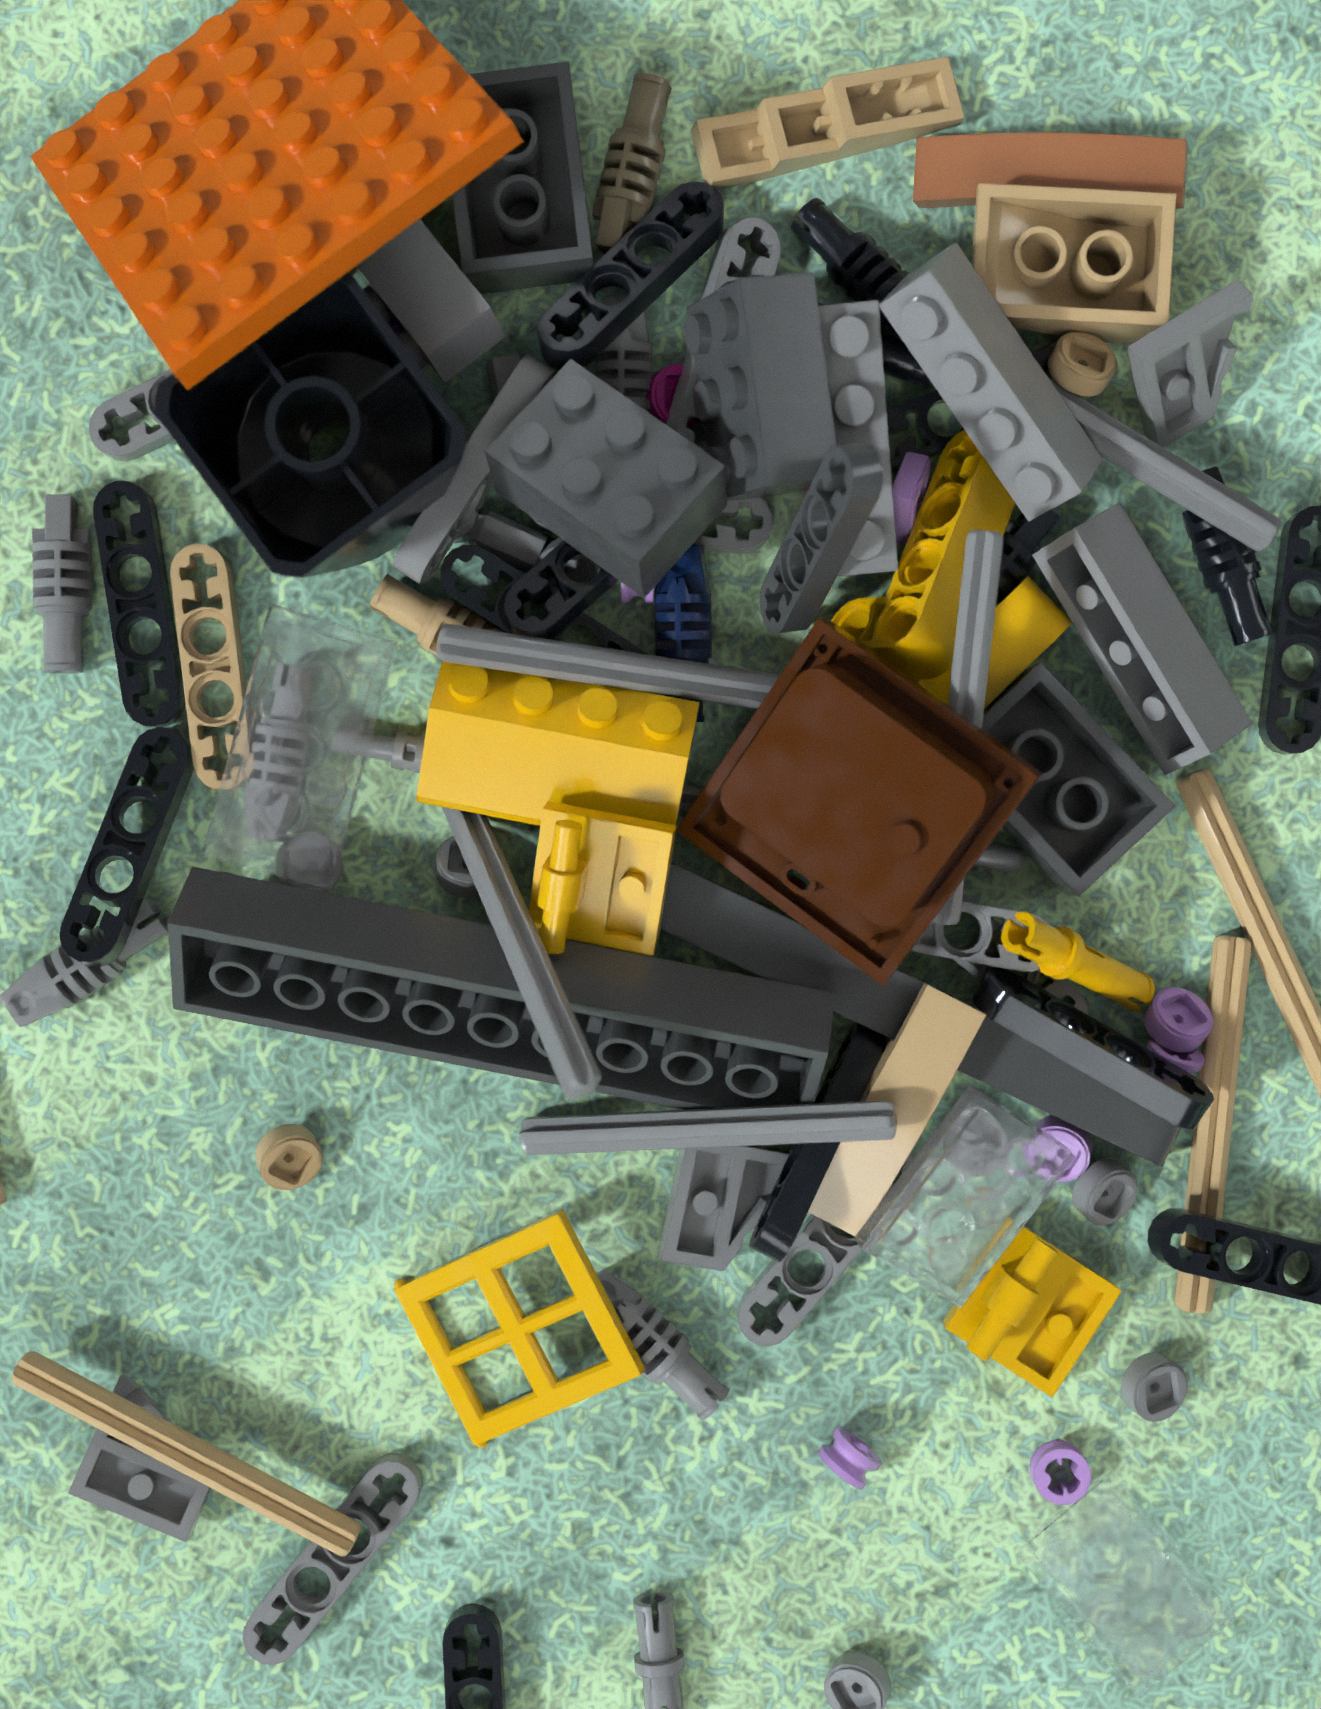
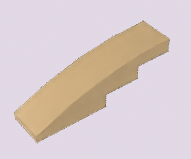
M947 56L833 76L820 89L763 98L757 109L698 119L690 131L704 183L716 189H722L769 179L896 145L960 124L964 120V114L950 60Z
M924 983L895 1040L890 1039L860 1101L888 1100L893 1102L897 1114L896 1135L891 1140L840 1142L808 1213L857 1238L859 1237L929 1122L986 1014Z

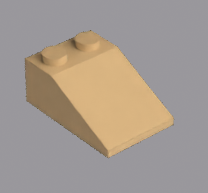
M978 183L976 188L972 266L1015 328L1061 337L1070 332H1084L1098 337L1105 343L1132 344L1169 321L1176 194Z

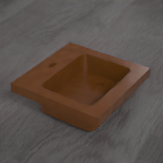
M824 616L818 618L676 831L884 986L1030 791L1042 772ZM793 869L809 880L810 885L795 876Z

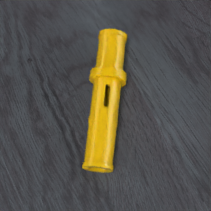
M1018 912L1014 916L1018 922L1028 926V928L1015 923L1011 919L1006 921L1001 935L1004 948L1011 953L1021 955L1037 963L1041 973L1056 980L1068 978L1095 993L1121 1004L1123 1008L1130 1011L1142 1010L1141 1004L1130 997H1134L1146 1005L1151 1002L1155 992V984L1149 974L1140 970L1137 971L1111 956L1084 943L1083 938L1076 931L1065 926L1051 927L1027 912Z

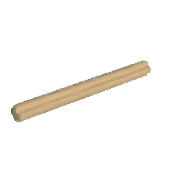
M1209 769L1197 770L1177 781L1178 791L1244 934L1251 942V949L1321 1098V1007L1213 773Z
M1225 935L1216 936L1213 940L1206 1004L1213 1017V1027L1209 1035L1202 1042L1201 1054L1204 1056L1205 1062L1199 1071L1198 1078L1212 1092L1214 1101L1193 1129L1185 1199L1186 1210L1219 1218L1223 1217L1252 947L1250 940L1246 938ZM1184 1231L1181 1237V1246L1185 1245L1205 1252L1207 1241ZM1178 1271L1175 1293L1176 1306L1180 1310L1190 1313H1210L1213 1309L1216 1280Z
M35 1351L25 1353L13 1371L11 1381L14 1385L339 1556H346L351 1551L360 1533L361 1525L358 1521Z

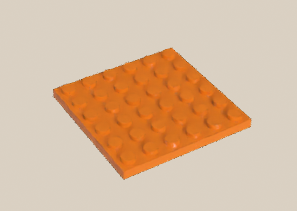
M239 0L222 14L207 19L195 34L171 52L162 54L152 60L144 72L121 89L102 97L93 110L70 127L51 135L43 147L30 157L173 374L189 390L523 141L510 118L402 0Z

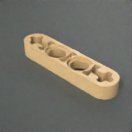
M195 543L182 548L175 555L170 568L192 761L196 776L204 785L216 790L232 791L245 785V779L249 778L251 771L248 769L249 760H252L253 752H251L253 734L233 571L230 562L220 551L207 544ZM203 557L206 564L217 568V576L207 579L208 599L212 601L222 599V609L200 607L189 612V601L202 603L199 585L186 579L187 571L196 569L197 558ZM217 619L225 628L226 642L217 653L211 655L202 654L195 647L193 641L194 631L202 621ZM217 681L224 682L232 689L234 704L226 715L214 718L203 710L201 695L209 684ZM237 723V736L231 734L224 735L228 753L239 755L240 766L230 768V779L223 781L221 771L210 770L209 759L219 756L220 753L218 736L211 735L204 738L203 728L204 726L226 728Z

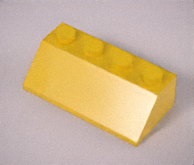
M442 661L429 707L416 794L417 802L538 826L541 825L542 810L548 801L676 825L700 702L643 691Z

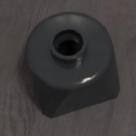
M349 271L189 390L172 373L158 384L155 398V415L270 571L274 574L302 578L339 571L376 559L404 541L422 511L445 495L459 467L465 446L466 429ZM331 423H343L350 426L345 444L335 455L322 461H310L309 445L313 435L320 428Z

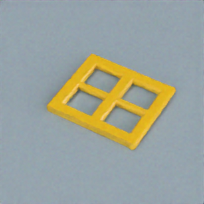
M563 1209L407 1282L404 1279H397L394 1283L393 1290L474 1446L478 1448H484L488 1440L641 1376L645 1371V1367ZM549 1245L574 1295L525 1316L500 1267ZM476 1279L500 1327L453 1348L428 1300ZM583 1310L607 1360L558 1381L534 1332ZM509 1343L533 1392L486 1412L461 1364Z

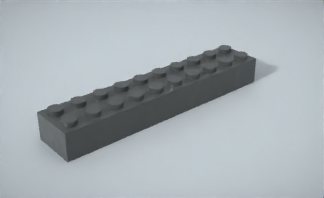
M192 866L168 921L173 1009L560 1085L492 925ZM569 940L565 942L563 953L548 954L601 1073L600 1086L597 1093L683 1110L814 1103L829 1053L835 993L808 988L803 985L782 983L741 973L721 971L681 963L675 960L660 959Z

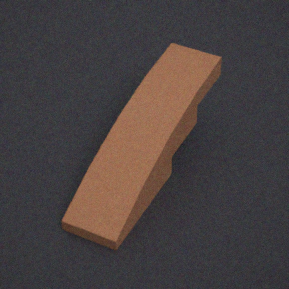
M1057 132L981 133L917 137L913 202L918 208L972 206L976 204V188L978 183L1173 193L1176 194V209L1184 208L1188 142L1186 139Z

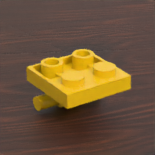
M548 801L542 810L529 913L547 953H563L566 939L654 956L658 946L677 825Z
M1010 1216L943 1319L942 1324L945 1329L967 1342L966 1348L974 1355L986 1362L992 1358L1053 1398L1122 1290L1107 1278Z

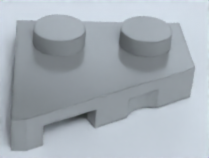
M1239 281L1232 282L1127 346L1144 433L1148 439L1163 448L1214 417L1222 394V380L1230 370L1237 347L1228 339L1236 314L1250 312L1253 303L1252 293Z
M762 1145L680 1149L658 1250L660 1259L666 1262L724 1271L742 1248L744 1236L755 1228L790 1151Z
M125 1374L119 1377L113 1393L170 1422L132 1377ZM97 1428L68 1494L187 1542L193 1533L211 1488Z

